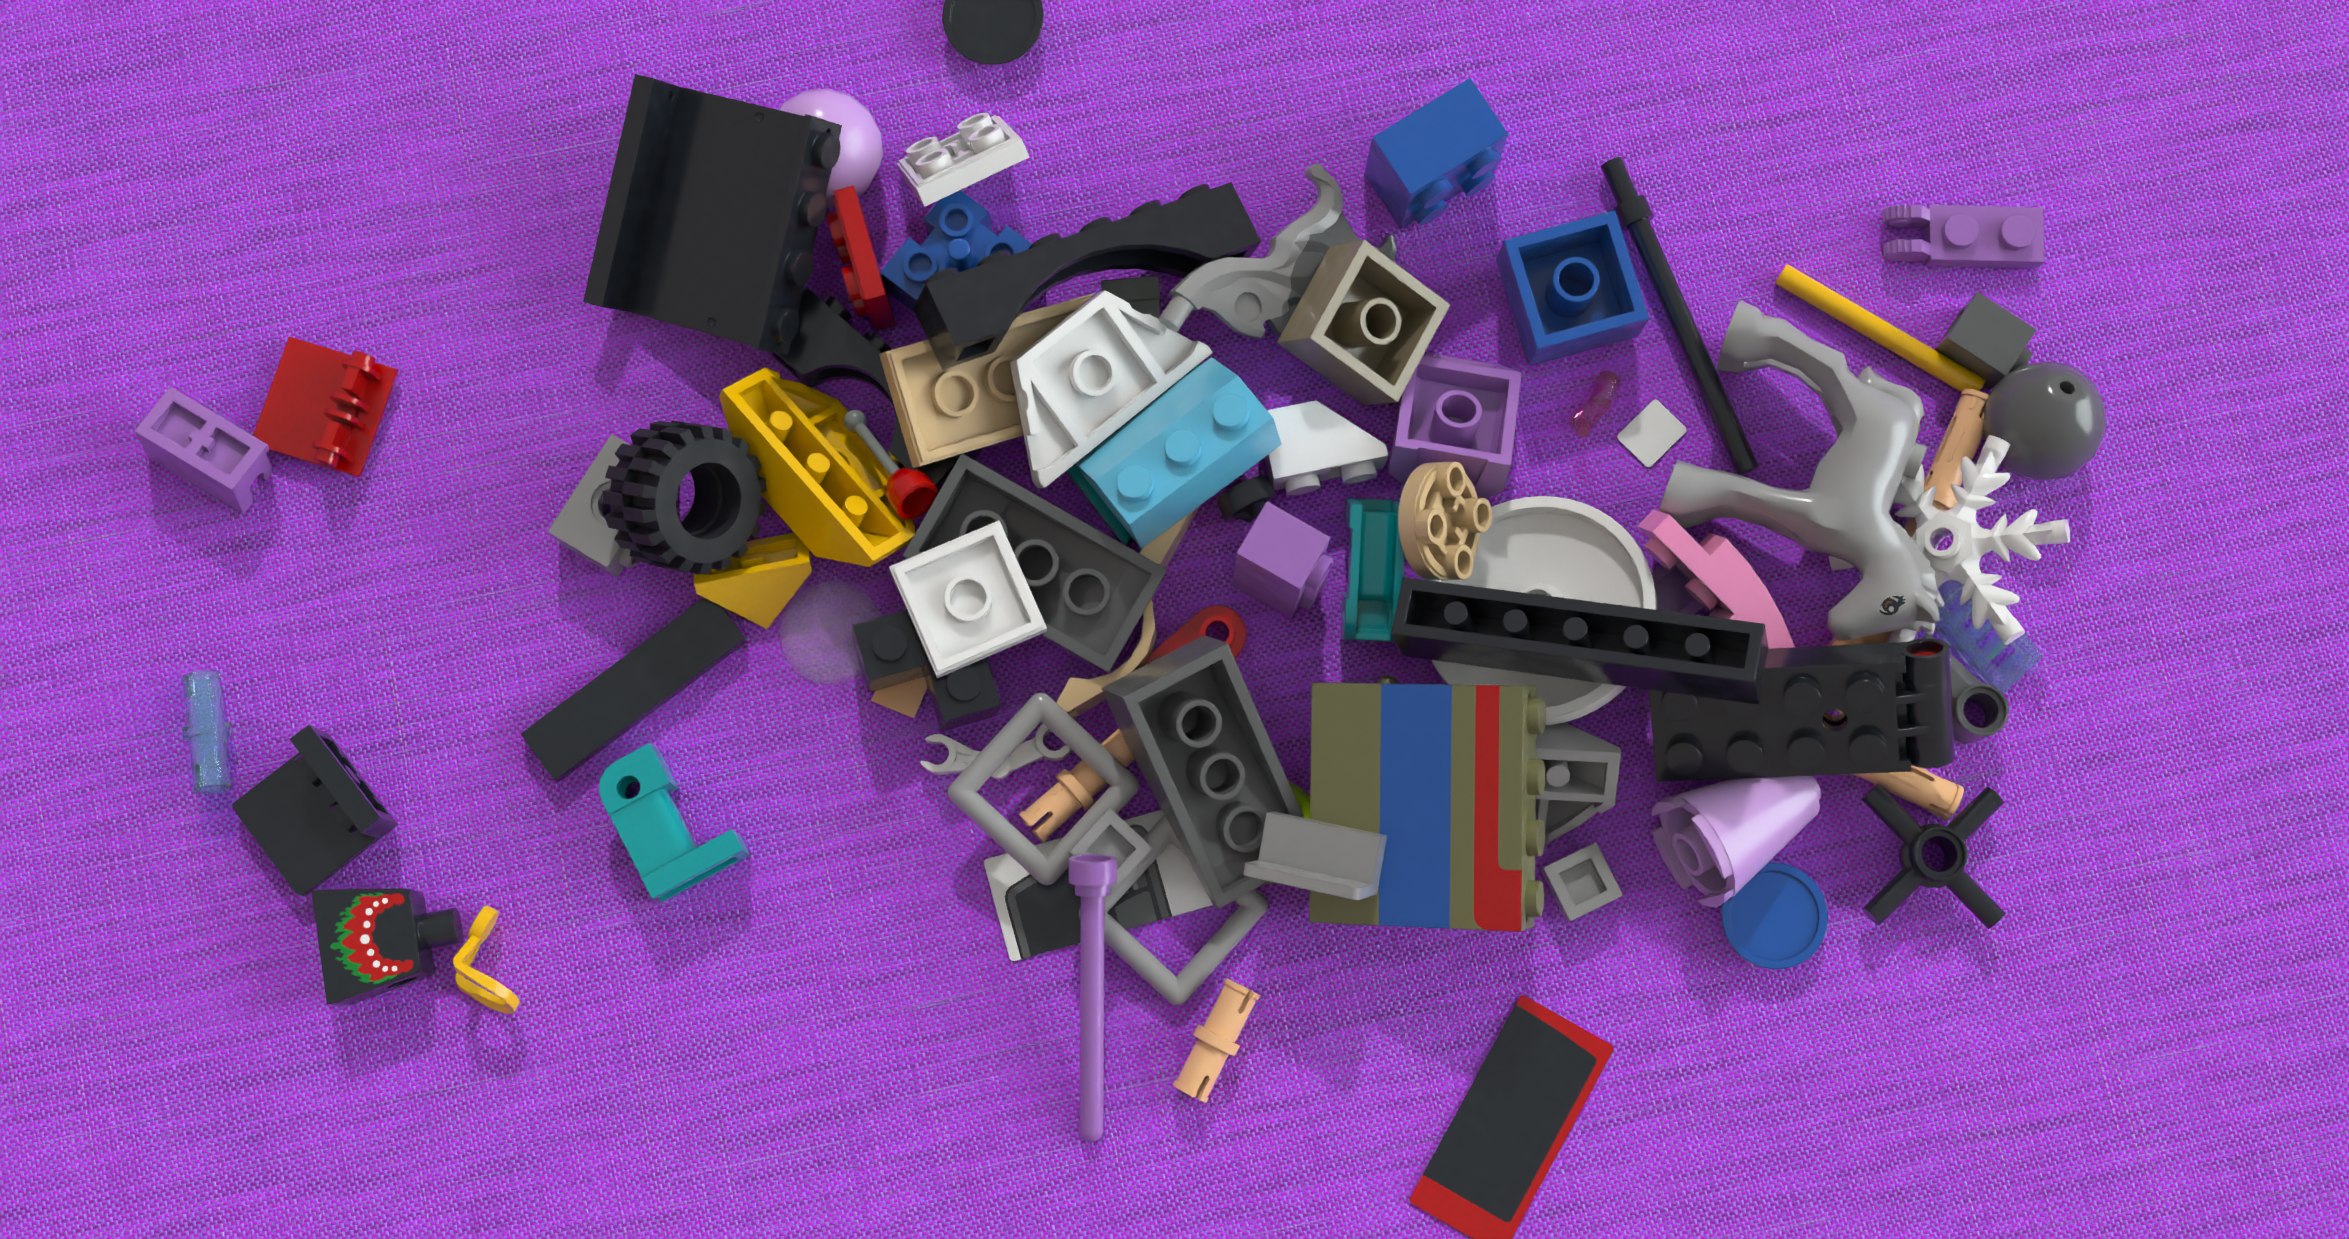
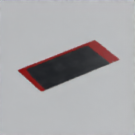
M1524 995L1520 996L1413 1191L1410 1202L1472 1239H1512L1614 1050L1613 1046Z

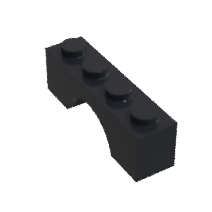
M806 288L802 293L798 310L800 319L799 329L795 338L791 341L788 355L769 351L767 353L804 385L813 388L832 380H857L871 385L880 391L890 401L895 410L879 356L880 353L890 351L891 348L872 331H868L864 336L857 332L847 323L852 318L851 314L830 294L827 293L820 299L809 288ZM895 410V431L888 450L890 457L900 469H919L924 472L937 487L939 493L961 454L913 468ZM979 448L963 454L974 460L982 452V449Z

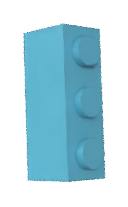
M1211 357L1158 396L1074 465L1142 549L1281 446L1282 443L1274 419L1237 374Z

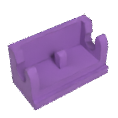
M171 386L134 430L149 458L242 514L253 503V493L250 491V487L254 479L259 475L268 480L271 475L272 466L266 454L269 451L268 444Z

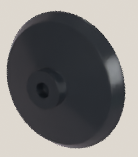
M945 0L942 13L944 31L952 46L966 58L989 65L1011 62L1029 51L1041 33L1044 19L1041 0Z

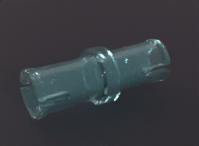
M196 671L181 677L187 725L182 728V739L190 745L194 783L192 788L193 792L197 794H214L233 788L226 739L231 738L232 730L231 724L224 721L220 686L221 674L217 671Z

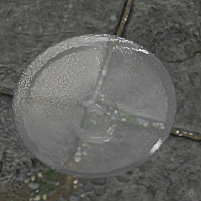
M826 582L814 585L797 595L783 615L780 625V644L783 654L790 666L799 675L812 682L824 685H838L850 682L862 675L852 641V625L881 617V614L870 597L854 586L839 582Z

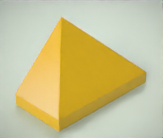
M795 533L745 542L748 551L741 558L730 556L731 566L721 571L711 569L710 574H694L696 594L768 629L812 572L811 551Z

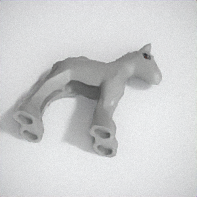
M1739 300L1720 350L1716 370L1738 374L1769 367L1798 378L1819 396L1828 412L1838 438L1818 463L1810 487L1804 490L1776 488L1726 471L1702 468L1678 460L1665 489L1659 511L1669 514L1684 530L1715 518H1735L1776 532L1808 551L1832 556L1852 564L1861 572V581L1848 595L1828 611L1827 628L1838 641L1853 640L1902 629L1916 631L1919 627L1925 632H1932V623L1936 624L1940 621L1938 606L1934 602V599L1938 596L1935 581L1936 572L1930 566V561L1922 554L1921 549L1916 547V541L1907 534V531L1900 524L1892 520L1889 513L1903 476L1915 480L1927 446L1916 443L1921 428L1920 420L1925 416L1921 398L1912 389L1888 382L1876 374L1870 366L1862 369L1856 377L1849 371L1844 353L1810 339L1785 319L1764 315L1757 307Z

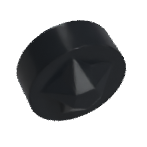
M1261 475L1248 479L1229 489L1218 498L1216 504L1226 522L1241 519L1250 523L1257 519L1267 501L1272 502L1277 497V494L1269 478Z

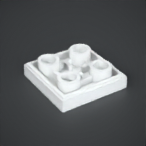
M980 113L962 121L957 126L959 132L941 141H938L937 137H929L912 144L906 149L907 157L899 160L897 166L906 184L925 207L1029 158L1022 139L999 116L994 115L990 117L988 113Z

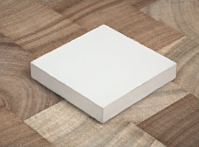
M999 520L889 567L936 678H940L1047 632L1046 624Z

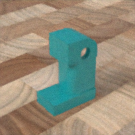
M1345 499L1344 521L1350 528L1347 592L1342 594L1340 634L1342 640L1395 642L1391 632L1402 578L1404 577L1405 559L1398 529L1400 500Z
M648 743L618 759L605 769L600 778L599 794L651 898H658L663 903L747 858L751 854L741 835L733 829L697 847L670 793L679 789V786L660 750ZM639 782L640 791L638 795L628 799L629 787Z

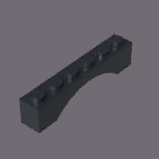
M1232 182L1210 189L1208 184H1202L1189 189L1176 201L1161 205L1159 200L1150 201L1134 209L1128 217L1113 222L1110 217L1098 218L1086 224L1079 233L1061 238L1058 233L1050 234L1035 241L1028 250L1010 255L1007 250L993 253L982 259L977 264V267L959 273L956 268L941 270L925 281V286L913 309L942 370L994 353L1011 324L1026 306L1049 289L1077 276L1103 270L1141 269L1166 273L1183 279L1189 273L1208 262L1226 257L1250 258L1261 243V240Z

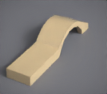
M1200 506L1143 547L1140 554L1166 568ZM1152 599L1142 614L1141 640L1128 661L1114 672L1093 679L1069 678L1056 703L1073 719L1106 700L1101 688L1145 666L1156 642Z

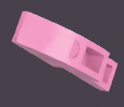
M1654 509L1637 526L1650 539L1644 545L1648 553L1668 570L1676 565L1690 579L1684 586L1685 589L1703 607L1711 611L1715 605L1717 606L1709 617L1763 623L1766 629L1768 649L1795 647L1784 619L1767 588L1747 560L1727 538L1709 533L1698 544L1669 514Z

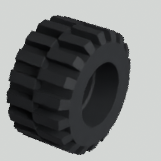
M679 421L650 423V430L639 428L630 436L633 444H621L615 452L619 462L617 466H608L605 478L611 479L610 490H603V504H609L611 507V512L605 515L608 528L619 530L614 538L621 548L631 550L629 556L640 562L694 574H710L711 569L721 571L731 566L730 556L741 558L748 551L745 543L747 539L756 540L761 529L756 525L758 515L765 516L767 503L760 502L761 493L767 491L765 478L757 477L756 473L762 466L757 456L747 454L750 446L742 438L732 437V432L726 429ZM690 471L695 488L694 501L688 515L680 523L676 511V496L681 481Z

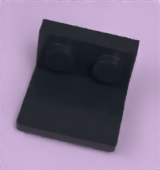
M307 725L290 738V741L299 753L241 796L232 805L235 813L296 894L301 896H307L399 825L331 735L312 725Z

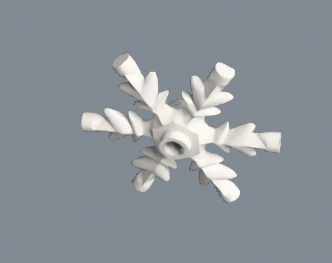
M1989 435L1976 465L1967 456L1961 460V475L1964 488L1951 483L1952 491L1958 501L1953 508L1941 511L1932 506L1936 485L1924 492V469L1921 464L1915 480L1903 476L1893 503L1905 507L1894 515L1898 517H1913L1916 520L1917 529L1911 538L1916 541V547L1921 549L1922 554L1930 561V566L1936 572L1935 581L1938 596L1934 599L1936 605L1944 608V601L1938 590L1942 583L1948 580L1960 582L1964 585L1960 606L1972 599L1973 627L1979 630L1986 619H1988L2005 645H2009L2025 633L2017 619L2006 608L2007 605L2018 603L2020 598L2013 592L1992 586L2002 576L1981 573L1979 568L1981 557L1993 550L2004 561L2010 562V549L2027 559L2037 561L2041 558V554L2035 545L2070 543V529L2067 519L2034 524L2037 517L2035 509L2025 512L2008 527L2006 514L2001 516L1991 530L1984 529L1977 524L1976 511L1996 503L1993 499L1985 496L2004 485L2010 479L2009 473L1995 472L2006 456L2011 444L2001 438ZM1953 535V543L1948 549L1943 551L1937 550L1944 538ZM1829 556L1832 570L1854 567L1845 560ZM1932 623V630H1933V631H1932V632H1926L1927 634H1929V635L1933 634L1934 629H1935V624H1934V623ZM1902 629L1892 631L1886 643L1914 640L1917 630Z

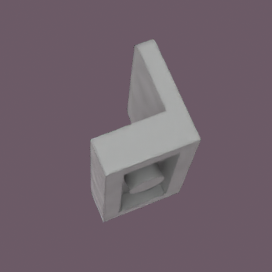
M1274 811L1267 812L1259 859L1246 862L1243 875L1352 900H1361L1377 895L1387 835Z

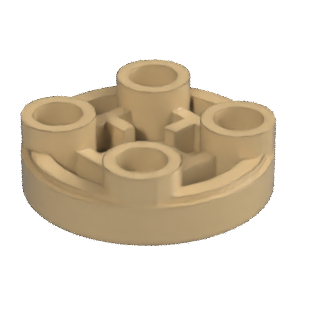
M1459 462L1422 464L1408 477L1399 503L1398 529L1404 555L1415 573L1426 580H1464L1469 578L1474 567V557L1478 548L1480 533L1488 531L1491 526V505L1486 498L1477 497L1471 480Z

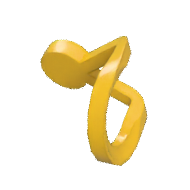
M486 905L474 920L467 936L468 941L453 959V965L456 970V985L462 992L495 1011L513 1015L520 1003L518 997L498 981L470 967L481 944L492 931L499 916V911ZM469 980L474 981L475 983L481 985L482 987H484V988H486L487 990L493 992L494 994H492V993L486 991L485 989L479 987L478 985L472 983V982L469 981Z

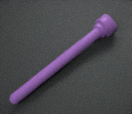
M1081 854L1069 857V883L1075 885V895L1081 897L1080 1134L1086 1141L1093 1142L1102 1136L1104 1125L1105 896L1111 894V885L1117 883V858L1104 854Z

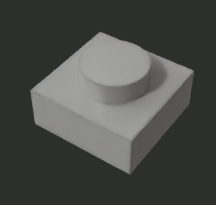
M1597 842L1540 869L1567 923L1623 896Z

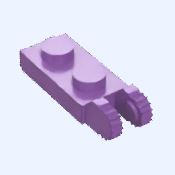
M1897 205L1886 207L1882 211L1883 224L1885 226L1924 228V240L1896 239L1883 244V258H1886V260L1925 262V266L2039 268L2045 262L2043 207L1929 205L1924 207L1922 205Z

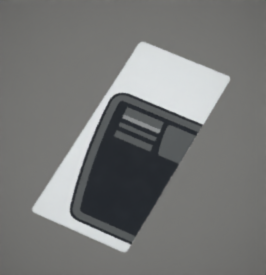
M1162 810L1123 821L1143 838L1165 814ZM1063 838L1035 846L1047 856ZM1170 843L1107 913L1127 930L1213 904L1188 857L1173 843ZM1008 853L985 859L986 874L1011 961H1017L1080 943L1079 909L1081 907V897L1075 895V885L1069 883V867L1056 882L1051 885H1043Z

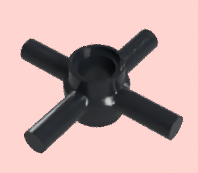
M1879 783L1862 797L1861 800L1903 842L1899 853V862L1902 870L1862 908L1865 915L1876 925L1884 922L1919 886L1927 888L1946 886L1987 929L1993 927L2003 918L2006 913L1964 871L1968 859L1965 841L2004 804L2002 798L1993 789L1986 787L1947 826L1940 824L1920 826ZM1927 840L1938 844L1944 853V864L1939 872L1928 868L1922 859V847Z

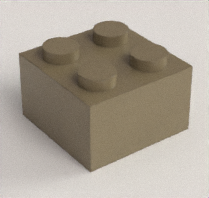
M1366 240L1333 245L1329 247L1277 343L1363 406L1396 403L1404 392L1450 304Z

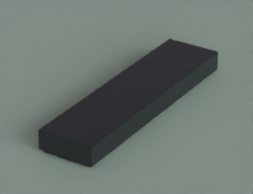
M703 598L523 731L521 736L552 778L560 782L748 641L720 605Z

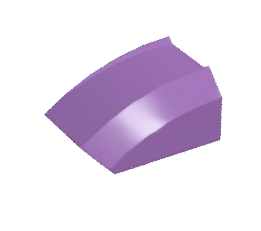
M1424 353L1399 400L1388 473L1404 486L1410 474L1422 464L1459 462L1471 480L1478 498H1487L1502 493L1512 461L1522 372L1498 364Z

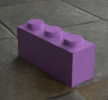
M1267 501L1236 553L1232 586L1292 620L1300 606L1310 611L1326 583L1325 579L1333 562V558L1326 555L1331 537Z

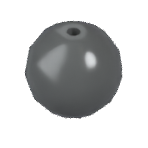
M2053 361L2021 365L2007 374L1994 386L1984 408L1983 435L1987 440L1988 436L1992 435L2011 444L2000 464L2006 470L2021 478L2037 481L2066 478L2092 460L2107 428L2106 408L2096 385L2076 368Z

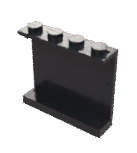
M635 74L583 302L604 308L631 312L751 345V348L788 355L791 341L795 338L799 329L800 319L798 310L804 285L809 280L813 270L812 251L818 226L823 222L826 215L827 201L825 196L832 168L837 163L840 155L839 137L842 125L807 114L802 116L679 87L654 78Z

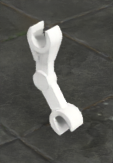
M1042 724L1037 730L1035 738L1020 744L991 775V778L1002 780L1010 772L1042 758L1051 761L1063 760L1069 756L1072 750L1067 745L1056 751L1047 749L1043 742L1046 734L1051 732V730L1045 724ZM933 734L925 738L928 744L946 746L949 750V756L944 763L939 765L927 761H920V763L928 772L935 775L962 773L981 751L972 750L942 734Z

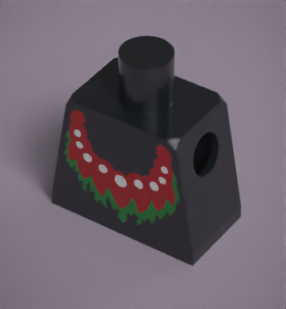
M326 889L312 891L326 1002L328 1005H353L434 975L435 971L432 948L462 943L463 930L458 910L450 908L427 913L423 892L412 889Z

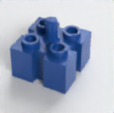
M959 190L940 199L924 218L928 237L921 246L909 237L882 269L880 274L887 293L914 312L913 307L925 286L924 283L933 274L947 268H956L959 273L977 267V264L982 259L993 253L1007 250L1010 255L1028 250L1032 244L1009 226H1006L998 236L992 232L989 211Z

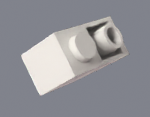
M1316 400L1267 410L1274 419L1282 443L1281 446L1265 457L1269 480L1274 490L1286 489L1287 495H1301L1319 489L1321 487L1320 481L1342 477L1344 484L1359 483L1375 478L1377 476L1376 470L1382 469L1385 466L1388 458L1386 444Z

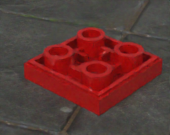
M853 185L835 190V195H832L836 211L827 213L826 217L842 264L852 263V265L841 269L857 317L868 315L873 328H876L877 331L897 326L880 274L881 270L867 221L855 187Z

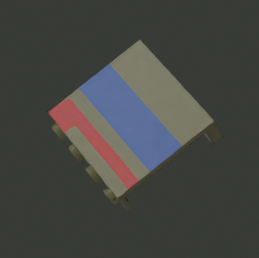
M1312 683L1310 819L1387 835L1377 895L1361 900H1352L1309 890V923L1522 932L1535 926V917L1542 916L1544 907L1542 881H1535V856H1542L1545 843L1544 823L1542 820H1536V795H1542L1545 787L1543 759H1536V734L1544 733L1546 723L1545 702L1543 698H1537V685Z

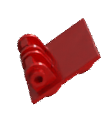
M289 337L253 436L268 444L270 451L360 478L399 370L376 363L374 357L359 351H353L349 355Z

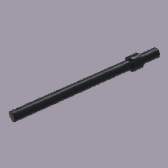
M1613 158L1600 167L1617 203L1613 210L1616 212L1622 231L1629 230L1737 475L1753 471L1759 465L1650 223L1654 215L1645 195L1638 196L1622 158Z

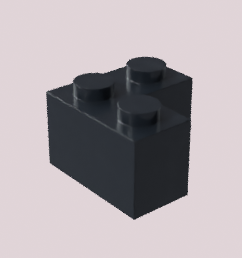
M907 609L852 625V641L868 693L924 677L941 732L997 716L1001 703L987 657L940 678H936Z

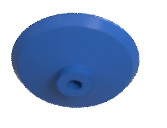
M1769 862L1734 897L1722 904V924L1728 941L1744 959L1763 968L1786 969L1804 962L1819 948L1827 930L1828 911L1820 888L1805 872L1788 864Z

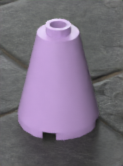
M1813 776L1730 779L1668 796L1652 808L1651 817L1660 814L1661 822L1660 827L1652 830L1654 841L1664 863L1684 890L1694 885L1705 895L1697 901L1704 906L1717 908L1734 897L1819 813L1821 790Z

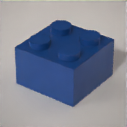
M1469 78L1373 136L1364 175L1400 229L1415 220L1419 226H1422L1437 218L1447 209L1446 201L1463 191L1467 197L1472 196L1487 187L1495 179L1493 173L1502 160L1501 154L1509 134L1472 79Z
M1615 210L1503 241L1496 258V263L1528 366L1638 337L1649 320Z

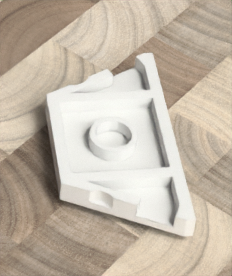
M1105 290L1096 293L1011 360L1010 366L1032 481L1037 488H1045L1212 354L1213 352L1209 346L1200 341H1192L1168 329L1158 318L1132 309L1128 302Z

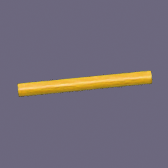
M1788 264L1785 265L1775 281L1776 285L1960 392L1966 388L1980 391L1986 381L1962 365Z

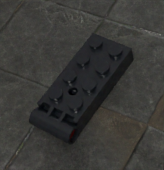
M1925 638L1908 642L1768 649L1759 705L1649 690L1657 782L1911 772V765L1920 768H1938L1950 764L1955 759L1950 646L1948 643L1938 639ZM1832 709L1841 710L1844 713L1838 716H1832L1827 714L1826 712Z

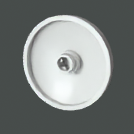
M1524 497L1491 507V526L1488 531L1480 533L1479 544L1474 557V567L1470 577L1464 580L1436 581L1658 610L1657 595L1649 565L1633 537L1619 523L1602 511L1585 503L1560 497ZM1432 660L1437 672L1446 685H1537V698H1543L1545 702V725L1568 722L1594 712L1610 702L1626 688V686Z

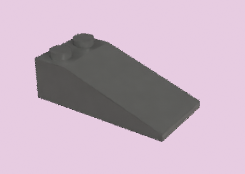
M961 453L906 548L903 557L909 559L999 520L1046 624L1047 632L1040 634V636L1109 673L1165 576L1167 569Z
M1203 635L1101 689L1134 759L1213 906L1219 909L1268 882L1243 875L1245 863L1259 859L1266 813L1274 811L1303 818L1304 816L1228 643Z

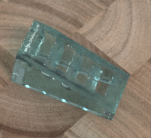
M1948 580L1942 583L1938 590L1944 601V608L1938 606L1940 621L1935 624L1934 630L1988 685L1994 686L2004 694L2043 655L2024 633L2010 643L2016 651L1996 669L1991 661L2008 645H2005L2000 637L1996 635L1987 645L1980 649L1977 643L1993 629L1992 624L1986 619L1979 630L1975 629L1972 624L1965 631L1961 624L1972 615V599L1962 606L1959 603L1950 612L1948 609L1961 598L1964 585L1955 580Z

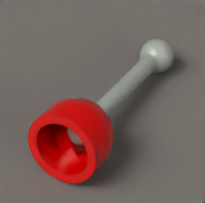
M859 410L847 412L843 421L845 428L860 436L890 475L885 492L892 508L903 519H915L925 514L938 495V489L934 483L919 469H899L867 428V419L864 413Z

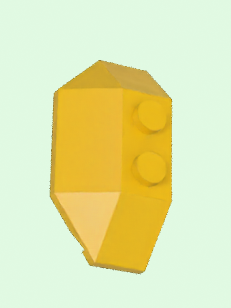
M767 367L722 389L719 398L728 429L732 432V437L742 438L750 446L747 454L757 456L762 466L756 473L757 477L765 478L767 491L762 492L761 496L814 556L871 567L910 543L915 535L913 519L901 518L889 504L885 489L890 475L860 436L845 428L844 416L849 411L838 399L802 383L780 378V373Z

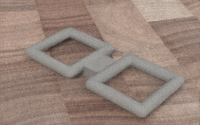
M1036 693L953 781L948 788V797L1043 885H1051L1056 882L1069 867V857L1081 854L1115 856L1117 858V883L1111 885V894L1105 896L1104 943L1169 1003L1181 1005L1188 1000L1266 913L1268 909L1267 899L1257 889L1235 899L1234 901L1239 905L1236 911L1182 971L1175 976L1107 912L1170 843H1173L1186 857L1187 855L1165 815L1143 838L1117 815L1139 789L1138 779L1052 698L1045 693ZM1040 722L1045 724L1110 785L1106 792L1047 856L977 793L979 788Z

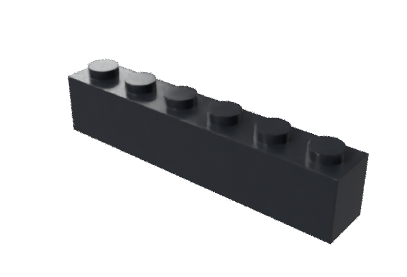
M1405 577L1402 578L1391 632L1402 655L1406 657L1758 705L1769 648L1765 624Z

